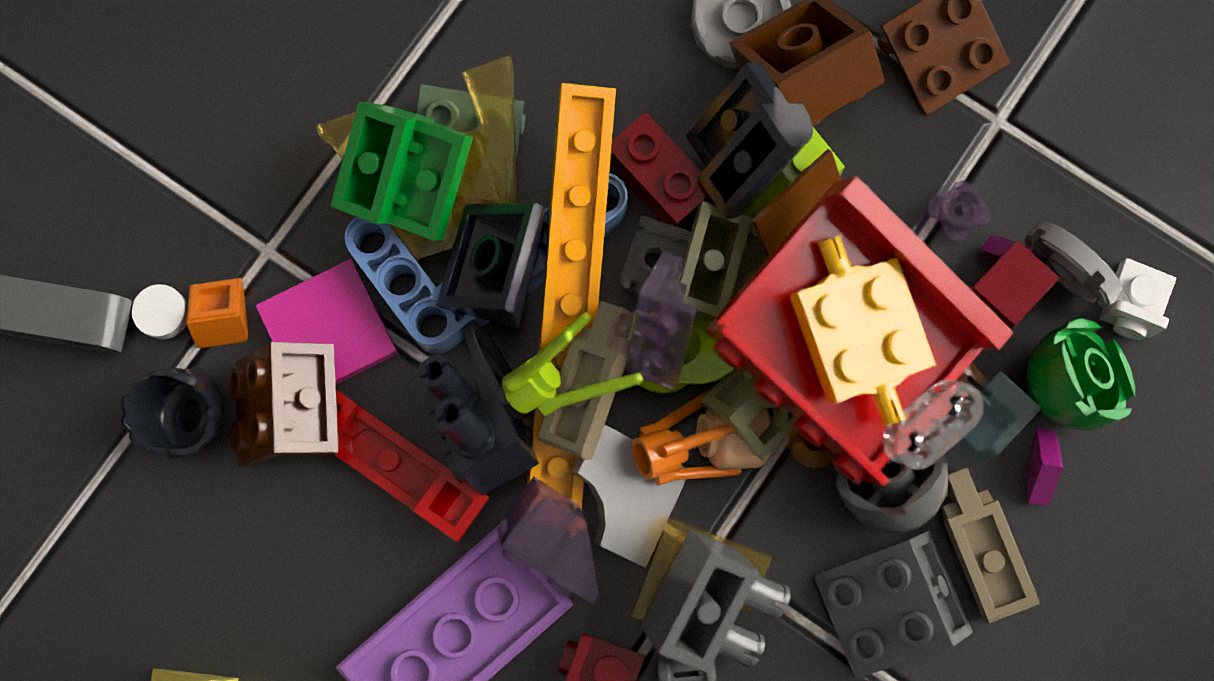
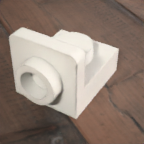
M1129 258L1124 259L1120 262L1116 272L1123 290L1107 307H1103L1099 319L1113 324V330L1121 336L1134 340L1149 339L1166 330L1169 319L1164 317L1163 314L1176 277Z

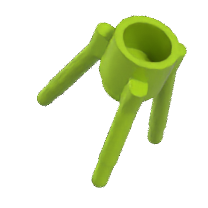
M583 313L538 354L505 375L502 379V389L508 402L520 413L527 414L538 407L544 416H548L560 407L640 384L643 381V376L640 373H634L560 395L556 394V388L560 386L561 379L557 369L550 360L590 322L591 316L588 313Z

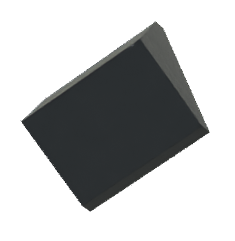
M535 202L465 204L436 306L445 310L518 328L546 229L543 207Z

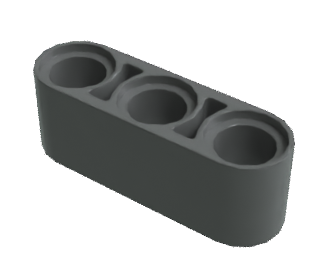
M0 275L1 335L107 353H122L133 305L132 300L100 291Z

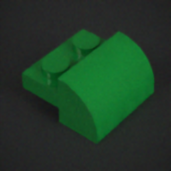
M358 102L330 207L375 224L387 223L432 241L443 240L473 136L434 123V119L409 111L376 103Z

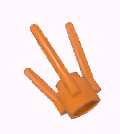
M712 388L704 391L656 423L638 429L640 437L633 439L631 450L636 468L644 479L650 480L654 478L657 486L674 480L719 478L741 474L742 469L724 470L715 466L680 468L681 463L688 460V449L736 433L728 424L687 437H683L677 430L672 432L668 430L702 408L704 404L700 400Z

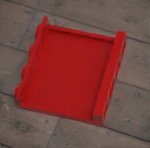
M857 176L833 183L704 330L717 342L712 347V350L722 361L737 371L743 367L757 380L753 385V389L759 396L777 409H780L783 405L797 418L793 426L806 440L817 447H820L823 443L837 456L833 464L844 476L858 485L862 481H867L881 486H885L889 479L880 470L983 349H1000L1013 334ZM841 235V241L851 268L855 266L872 267L894 258L898 259L935 362L934 366L910 374L899 385L894 386L906 419L891 425L882 426V420L872 394L855 395L842 401L828 404L790 295L815 287L824 277L829 276L817 243Z

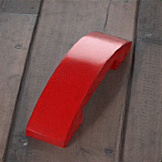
M336 389L338 453L334 455L458 543L490 497L479 493L466 480L462 483L458 482L449 468L442 465Z

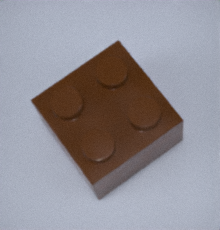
M802 0L729 42L739 71L746 62L761 63L789 104L804 105L810 116L812 126H815L821 119L848 103L861 99L867 92L885 82L870 30L829 0Z

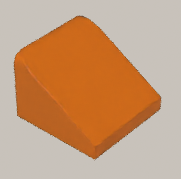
M242 278L189 285L186 324L198 348L241 343L248 340V323Z

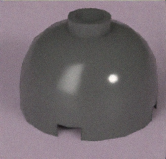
M917 426L880 470L889 479L885 486L867 481H862L858 485L849 480L835 467L837 473L836 485L844 505L850 513L863 525L885 533H905L923 526L936 515L947 496L948 467L937 439L921 426Z

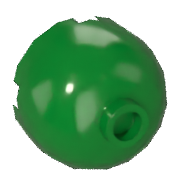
M1083 318L1070 321L1052 330L1040 339L1028 359L1027 382L1031 401L1044 415L1061 427L1088 431L1101 428L1128 416L1132 408L1125 409L1126 400L1135 396V384L1130 365L1120 346L1114 339L1104 343L1100 336L1094 333V331L1102 327L1094 321Z

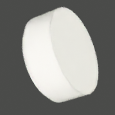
M161 284L152 285L142 290L135 298L132 306L133 321L138 329L148 336L161 340L169 339L181 333L186 327L188 303L184 296L174 288Z

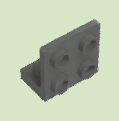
M930 530L883 550L822 572L815 577L854 676L857 678L953 647L973 633Z

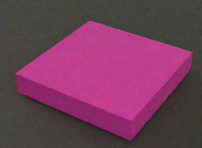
M352 259L256 305L273 342L334 344L336 385L399 354Z

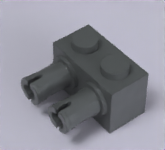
M690 529L641 624V628L659 654L708 673L717 654L742 663L745 667L752 668L759 659L749 653L753 651L762 655L765 646L764 636L733 623L743 605L764 613L774 620L779 619L784 610L776 606L775 603L778 602L787 606L790 600V589L786 585L778 584L759 576L760 572L737 548Z

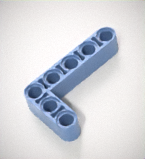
M610 173L608 194L617 199L618 205L613 210L606 212L604 237L617 229L624 222L627 214V189L622 180ZM549 207L543 210L546 229L528 293L540 285L544 279ZM359 217L354 218L348 224L345 231V244L348 251L417 345L424 351L432 354L444 353L465 339L463 332L465 324L473 320L482 327L489 322L436 306L442 284L435 287L389 224H375ZM376 233L385 236L384 244L379 251L368 254L360 251L361 243L366 236ZM410 274L416 277L415 286L409 293L395 295L390 292L392 281L397 276ZM432 315L444 316L447 319V326L441 335L428 338L421 334V325L427 317Z

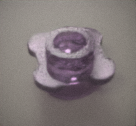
M966 181L955 182L945 196L942 198L934 197L928 204V214L941 222L946 229V238L952 242L963 241L969 230L976 225H986L991 217V211L988 206L984 205L980 194ZM956 207L963 209L964 214L962 216L955 214L954 210Z

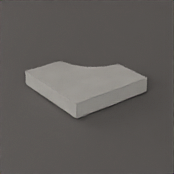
M604 425L592 460L578 457L572 472L587 483L597 502L599 525L594 544L646 568L686 480H674L657 486L654 478L650 480L644 479L638 472L633 460L631 450L633 439Z

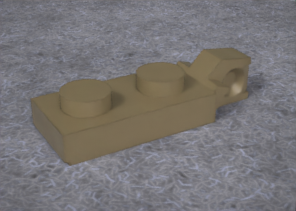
M600 302L592 327L586 326L580 338L575 336L572 339L560 372L561 384L556 388L557 395L622 376L629 356L627 354L630 351L631 341L628 340L635 315L633 312L610 303ZM616 391L560 407L548 416H545L538 434V440L578 457L592 460Z
M967 467L948 473L947 498L950 503L941 506L942 514L945 518L943 522L984 623H992L1040 604L999 501H993L988 489L977 492Z

